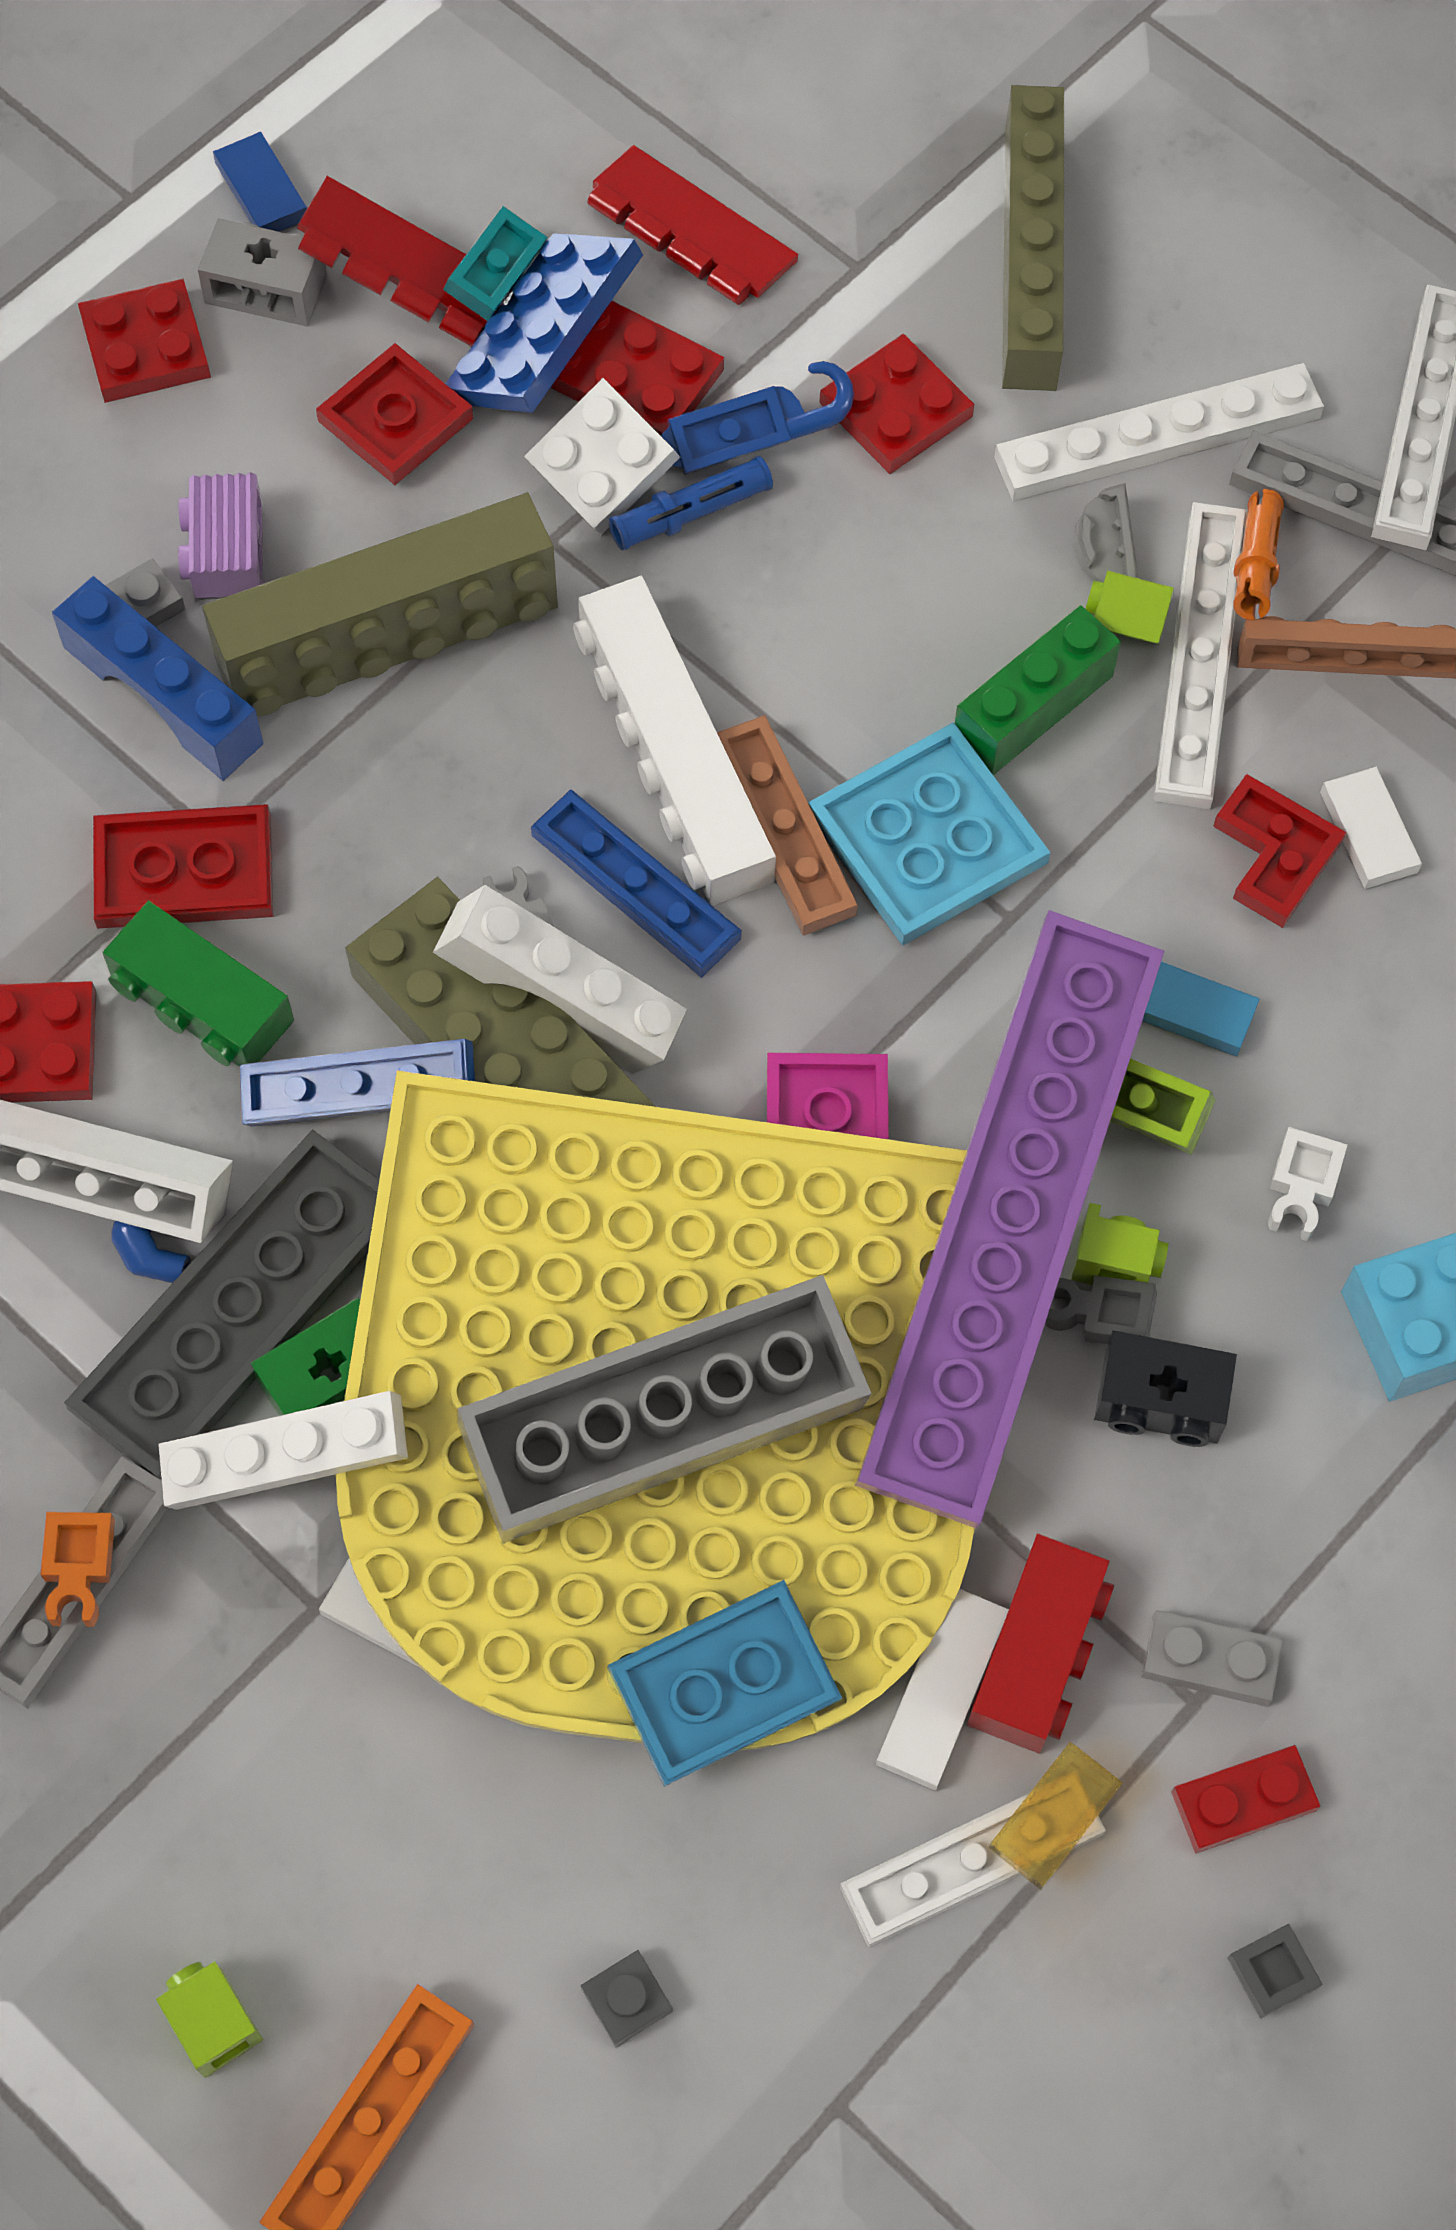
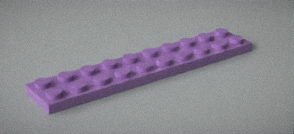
M1048 911L855 1486L973 1528H977L981 1524L1164 950L1065 915Z

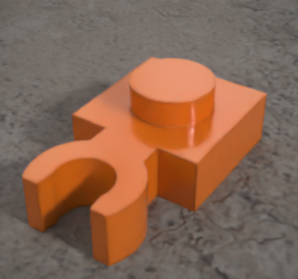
M46 1512L40 1575L45 1582H59L58 1587L49 1594L45 1604L46 1616L52 1626L61 1625L62 1610L66 1604L73 1601L83 1603L82 1621L85 1626L94 1627L99 1617V1605L91 1593L90 1587L91 1582L110 1583L115 1519L111 1513Z

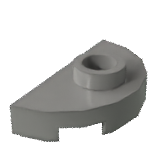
M1126 483L1102 490L1096 498L1087 504L1076 524L1074 548L1081 567L1092 580L1104 583L1107 570L1138 578Z

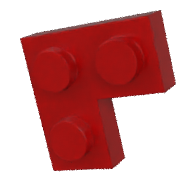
M1248 774L1244 776L1216 815L1213 825L1216 829L1260 854L1237 886L1233 899L1281 928H1284L1334 856L1346 834L1344 830Z

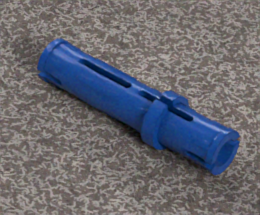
M757 456L749 462L707 477L673 493L668 494L664 490L652 495L651 502L621 515L610 517L609 527L611 534L622 551L662 533L670 537L680 533L682 525L722 510L762 491L771 490L773 488L771 472L765 460L761 456ZM734 483V488L703 501L699 500L702 496ZM683 505V509L650 523L647 522L649 518Z

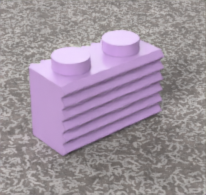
M249 472L247 475L237 473L235 476L229 473L224 476L216 473L212 477L206 474L202 477L192 475L189 478V497L179 498L178 504L181 531H189V545H179L178 548L181 579H190L195 598L227 597L262 585L263 506L257 475Z

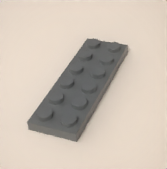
M312 1129L64 1402L67 1409L137 1466L162 1480L159 1444L208 1433L256 1380L250 1363L294 1337L368 1253L379 1179Z

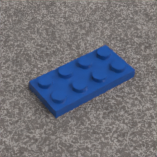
M553 233L542 245L539 254L524 275L516 281L513 290L496 314L488 320L485 329L468 353L460 359L455 371L445 384L472 406L533 413L643 257V253L635 239Z

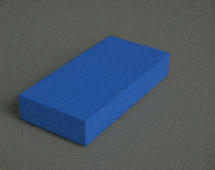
M261 131L213 151L216 166L250 223L260 228L279 232L300 222L307 207Z

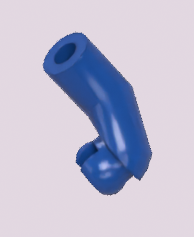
M119 1221L114 1222L111 1232L112 1243L127 1270L132 1274L173 1283L190 1264L189 1255L158 1249L151 1235V1230Z

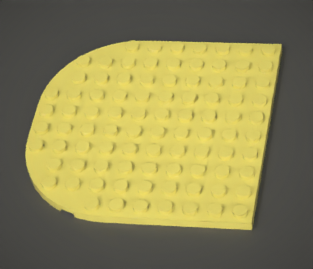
M397 1071L344 1401L386 1391H392L401 1395L408 1458L336 1474V1489L343 1539L354 1574L368 1604L387 1633L405 1654L436 1682L461 1699L493 1715L525 1726L560 1733L643 1743L607 1669L608 1665L784 1580L842 1699L741 1750H754L785 1744L821 1732L851 1717L881 1696L920 1657L944 1621L960 1589L970 1557L974 1534L973 1527L855 1486L967 1150ZM824 1276L871 1391V1395L863 1409L502 1544L457 1424L458 1408L812 1278Z

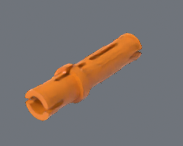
M1263 489L1261 504H1259L1260 495L1258 491L1249 497L1243 549L1234 565L1233 573L1234 577L1237 576V589L1233 600V607L1239 616L1248 620H1255L1257 604H1259L1258 614L1260 618H1263L1269 612L1271 607V589L1277 583L1280 572L1276 552L1284 500L1279 493L1270 489Z

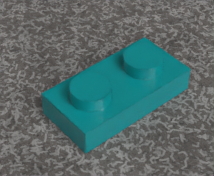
M502 206L448 278L443 290L488 321L513 289L516 281L521 278L533 262L548 237Z

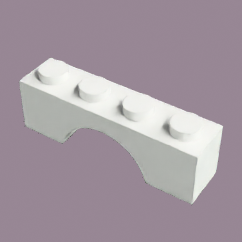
M483 885L457 902L433 951L437 956L484 984L493 983L513 986L531 992L553 1003L570 1015L614 1063L633 1074L664 1060L687 1010L487 885Z

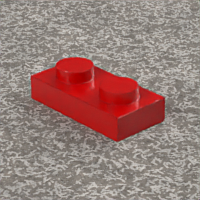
M1296 1745L1174 1786L1171 1791L1195 1854L1314 1813L1321 1807Z

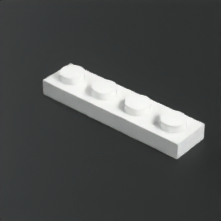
M386 1391L160 1443L159 1455L164 1506L178 1510L407 1459L401 1395L392 1391Z

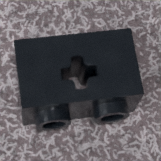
M1113 1330L1105 1350L1094 1420L1107 1422L1110 1429L1123 1434L1140 1435L1148 1430L1169 1434L1172 1441L1185 1446L1202 1447L1206 1446L1208 1442L1217 1444L1227 1425L1237 1354ZM1158 1385L1169 1388L1168 1395L1172 1398L1171 1401L1160 1399Z

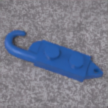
M825 361L809 364L808 371L811 374L829 376L837 388L835 399L826 406L804 412L800 401L790 390L783 386H771L668 419L669 427L663 432L661 437L680 456L671 467L683 469V473L686 475L831 428L844 420L852 408L854 399L852 381L846 371L836 364Z

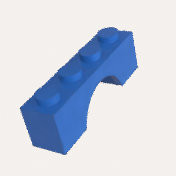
M92 576L52 611L63 648L102 681L108 676H113L139 693L168 724L181 746L222 781L229 777L264 744L256 709L96 577Z

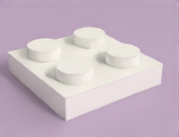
M604 378L524 456L600 536L609 528L610 517L623 514L680 458L676 451Z

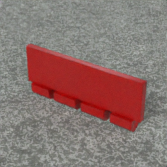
M632 145L593 180L594 189L587 200L589 206L616 224H621L626 219L624 229L656 251L661 252L668 246L665 254L666 257L699 280L704 279L711 272L707 285L737 305L742 304L749 297V293L759 298L798 261V253L635 145Z
M326 176L298 224L297 229L305 233L298 250L330 268L334 267L340 254H343L349 258L342 271L343 275L380 296L389 281L396 284L397 288L390 300L392 303L428 323L437 308L444 311L446 314L439 325V329L472 347L480 332L482 333L488 321L443 290L448 278L466 254L335 179Z

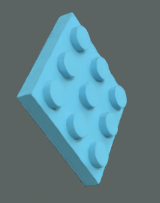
M954 722L808 802L825 839L902 946L1049 863L1051 852Z

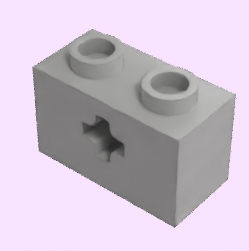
M218 218L198 267V274L205 304L308 327L327 277L326 265L298 250L304 236L302 234H286L260 228L249 222L237 223Z

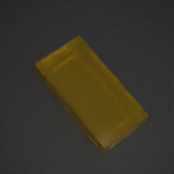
M1070 1741L993 1839L989 1849L1042 1890L1120 1789L1123 1782Z

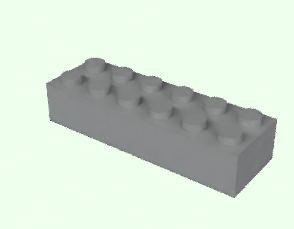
M821 1275L460 1407L457 1411V1424L503 1544L863 1409L871 1395V1391L826 1280Z

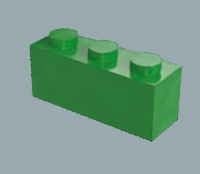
M1080 604L957 705L954 723L990 772L995 775L1113 677L1121 641Z
M149 900L102 952L111 975L108 981L115 990L132 1002H136L140 997L156 1008L154 1010L156 1016L174 1032L182 1034L187 1030L202 1040L201 1046L224 1066H229L232 1062L239 1067L241 1064L259 1063L294 1022L288 995Z

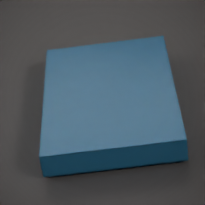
M784 1580L609 1664L607 1667L664 1787L842 1699Z

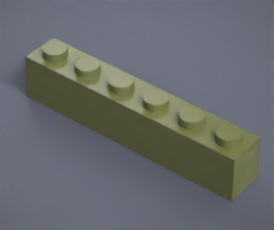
M1011 85L1005 133L1002 389L1057 391L1063 356L1064 87Z

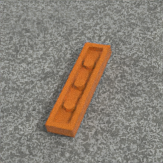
M417 1984L259 2223L269 2230H341L475 2025L474 2022Z

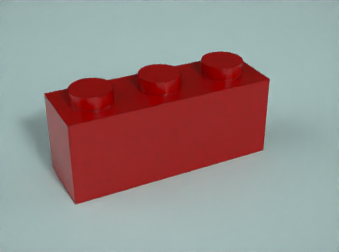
M1036 1534L967 1726L1040 1754L1047 1736L1060 1740L1073 1704L1061 1699L1069 1676L1081 1680L1094 1643L1082 1639L1089 1618L1092 1617L1102 1621L1115 1586L1103 1581L1110 1562L1109 1560L1041 1534Z

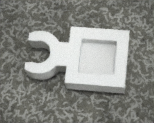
M1288 1127L1270 1185L1271 1190L1286 1195L1279 1198L1274 1204L1268 1220L1269 1230L1276 1232L1283 1215L1291 1213L1299 1216L1303 1222L1300 1239L1304 1241L1310 1239L1319 1219L1318 1210L1314 1203L1329 1206L1334 1195L1348 1144Z

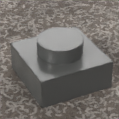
M1290 1924L1267 1934L1227 1957L1260 2019L1323 1985Z
M636 1950L581 1984L584 1995L615 2048L673 2012L670 2002L639 1950Z

